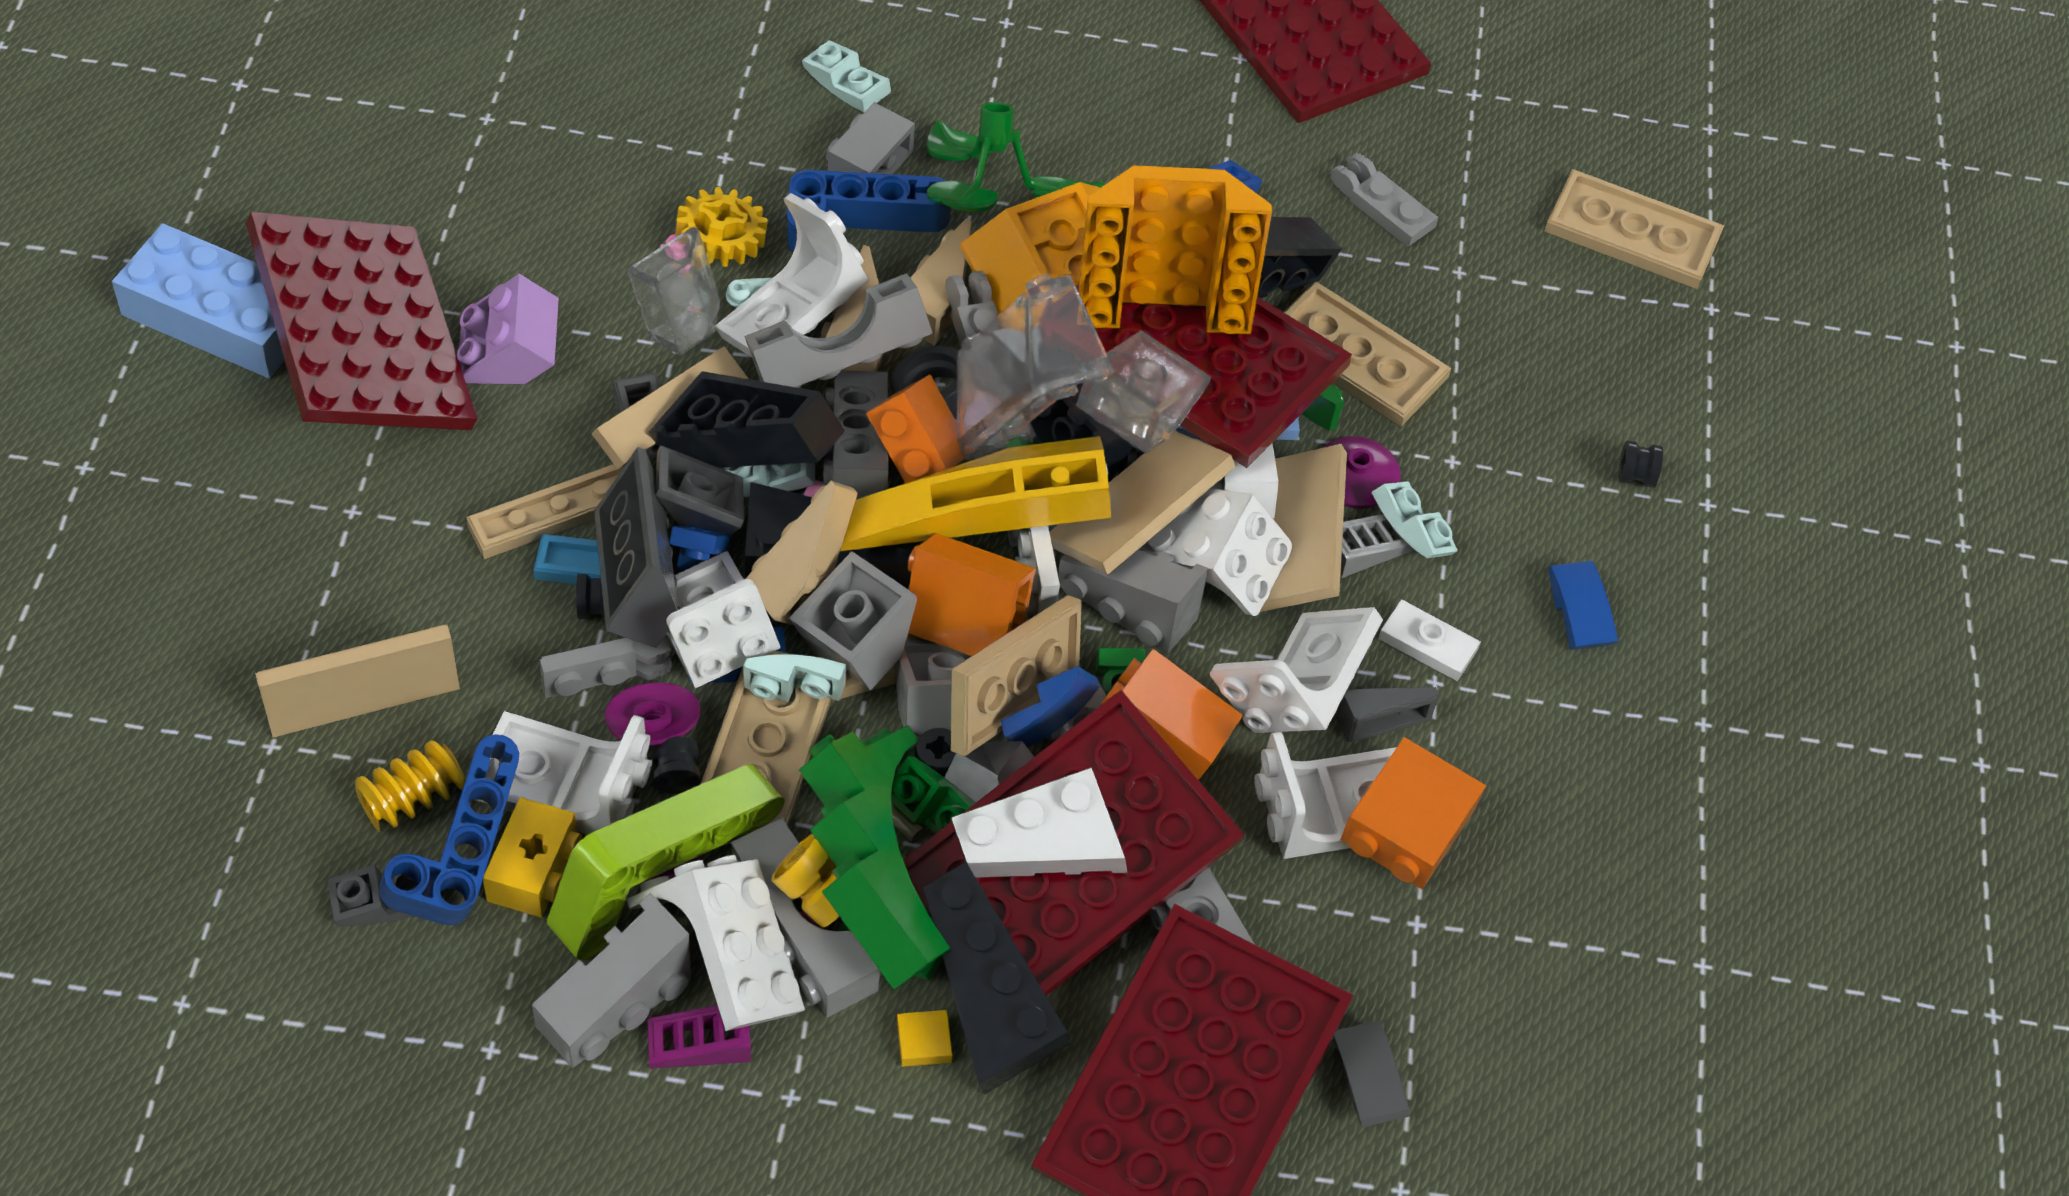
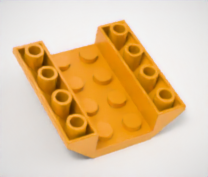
M1133 165L1088 196L1075 326L1119 328L1122 302L1206 306L1207 332L1251 334L1272 215V205L1226 170Z
M1079 182L1007 208L960 243L959 247L972 272L981 270L986 274L992 289L991 301L995 302L1004 330L1037 322L1079 284L1088 196L1101 187Z

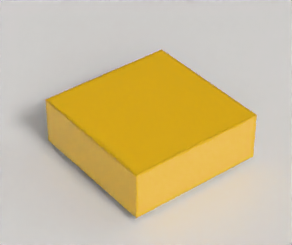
M947 1010L897 1014V1030L902 1067L952 1062Z

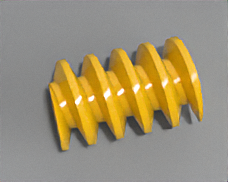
M431 740L425 744V756L416 749L409 751L407 754L408 765L399 758L393 759L390 762L391 775L384 768L378 767L374 769L373 783L364 776H360L355 780L358 799L378 832H380L379 820L385 819L393 828L398 826L396 811L400 809L411 819L415 818L414 802L416 801L422 803L428 810L432 809L431 793L435 791L445 801L449 800L448 784L452 782L462 791L465 782L464 774L455 756L445 744L441 747L436 741Z

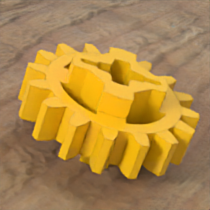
M720 187L715 188L713 195H709L705 190L701 189L699 190L698 200L687 196L685 206H679L675 235L680 236L681 248L691 247L690 256L692 258H696L701 254L706 256L705 264L710 265L714 259H719L722 266L727 267L729 259H734L742 265L745 261V254L755 258L758 254V247L764 248L768 220L762 217V206L751 207L752 197L747 196L741 200L737 198L738 193L735 189L729 195L723 194Z

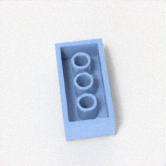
M162 223L112 280L119 309L124 317L269 379L285 361L256 262Z

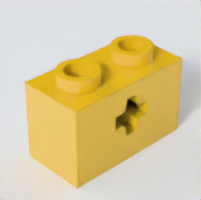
M520 797L483 877L486 901L542 918L549 901L554 902L563 876L562 871L573 848L582 840V834L577 833L575 813Z

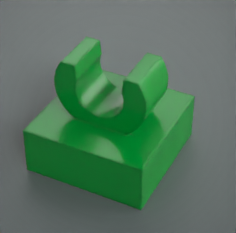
M1099 647L1095 656V676H1104L1101 687L1106 695L1112 689L1111 681L1115 678H1120L1134 658L1141 663L1145 660V649Z

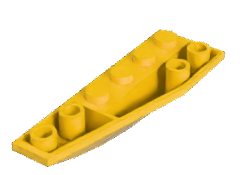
M1098 436L1010 447L857 499L854 503L840 551L926 541L935 533L952 538L1111 518L1109 484L1101 438Z

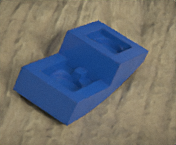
M1586 561L1548 567L1556 611H1563L1570 650L1608 646L1618 642L1611 608L1594 562Z
M1076 666L1037 684L1041 702L1000 720L1005 738L1013 742L1023 741L1028 748L1048 737L1069 722L1089 702L1100 687L1098 679Z

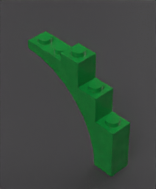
M909 725L893 733L888 728H885L868 741L866 738L860 741L854 732L837 740L830 734L808 751L813 758L799 769V772L825 805L820 810L824 818L813 826L810 831L837 866L832 871L837 879L826 887L822 893L893 989H896L950 949L929 917L910 880L899 851L892 820L891 789L895 769L903 754L918 741L917 736Z

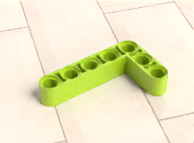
M748 764L590 833L578 842L569 856L547 919V925L577 960L586 961L591 959L608 944L604 936L617 925L631 887L763 827L772 821L782 810L785 803L784 797L754 765Z

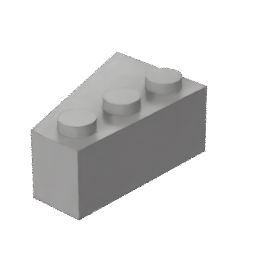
M1137 550L1107 575L1065 554L1060 559L1058 578L1060 587L1067 595L1080 599L1099 611L1109 622L1120 624L1136 634L1144 644L1151 647L1155 646L1168 655L1198 619L1208 568L1196 564L1192 569L1172 562L1174 560L1173 555L1164 551H1160L1154 556Z
M651 893L639 903L645 911L623 932L614 926L604 936L609 945L587 966L579 959L532 1004L535 1027L572 1069L585 1059L590 1061L597 1058L608 1047L611 1039L625 1029L630 1031L638 1027L648 1017L651 1009L665 999L671 1001L678 997L691 980L689 933Z

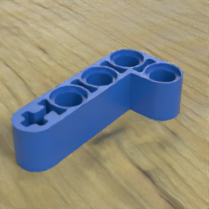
M803 170L795 173L789 183V194L792 193L803 200L809 198L819 209L825 212L833 211L841 219L845 228L939 232L945 229L950 221L951 207L933 203L927 198V190L931 185L945 181L938 177ZM788 209L787 244L793 253L797 241V228L795 220Z
M494 734L485 737L478 744L469 766L439 862L405 853L395 856L388 862L379 887L381 900L387 907L443 925L459 924L468 917L480 890L519 763L520 753L512 739L504 735ZM490 758L499 760V768L494 780L485 779ZM476 799L483 800L491 806L492 812L485 815L478 814L471 809L469 802ZM469 844L477 850L479 856L475 859H464L457 854L455 846ZM400 874L408 875L416 882L417 887L409 891L401 890L393 884L391 878ZM445 889H455L464 896L465 902L459 905H451L443 900L440 892Z

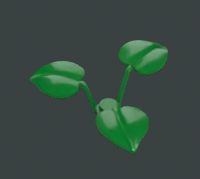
M989 102L981 105L978 136L956 131L938 120L927 138V152L933 157L950 161H964L970 157L979 158L975 179L971 185L956 181H943L934 183L927 190V198L931 202L949 206L960 211L984 212L997 204V192L980 187L987 157L993 152L1005 151L1007 144L1011 142L1025 187L1033 190L1034 198L1079 182L1103 187L1105 180L1102 182H1086L1051 176L1031 178L1020 144V130L1012 129L1014 108L1005 103Z

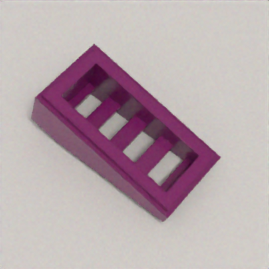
M718 1005L648 1018L649 1067L653 1069L751 1062L750 1026L734 1029V1038L724 1040L725 1027ZM704 1029H714V1042L704 1044ZM693 1030L694 1046L684 1048L683 1031ZM663 1032H673L674 1050L664 1051Z

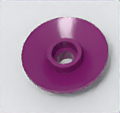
M1347 436L1326 444L1324 447L1342 444L1347 452L1344 506L1358 509L1376 507L1378 504L1372 491L1383 484L1400 482L1401 473L1396 458L1380 443L1364 437Z
M663 682L645 683L633 686L617 694L606 707L605 722L608 730L615 737L622 740L633 715L643 717L645 734L650 735V745L662 744L670 737H682L688 733L698 722L700 707L696 696L684 687Z

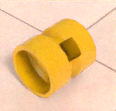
M811 834L803 839L784 858L773 873L771 881L791 900L801 898L802 910L822 928L828 926L839 917L822 893L826 887L837 879L832 873L837 866L815 836Z

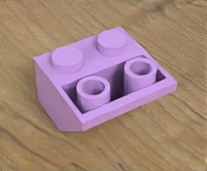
M518 274L506 283L498 285L490 294L475 304L467 306L460 317V343L457 351V359L465 382L475 384H526L555 365L559 298L521 274Z

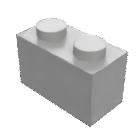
M874 102L863 114H858L853 119L850 128L840 139L836 138L831 142L826 152L828 171L893 174L913 152L915 123Z

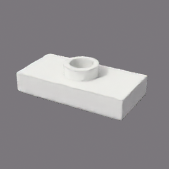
M1402 599L1381 629L1378 638L1456 681L1464 673L1481 641Z

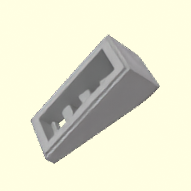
M1384 514L1343 522L1340 577L1349 576L1415 549L1392 527L1400 539L1394 541L1387 531L1392 525ZM1378 532L1385 543L1380 544L1374 534ZM1365 537L1370 546H1365L1361 539ZM1352 542L1356 549L1351 550L1348 543Z

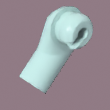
M772 278L733 280L727 287L726 299L731 306L737 308Z

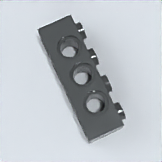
M841 371L835 376V388L826 387V402L845 431L833 444L831 451L824 456V486L832 480L852 487L857 491L856 500L888 489V452L866 415V412L888 398V372Z

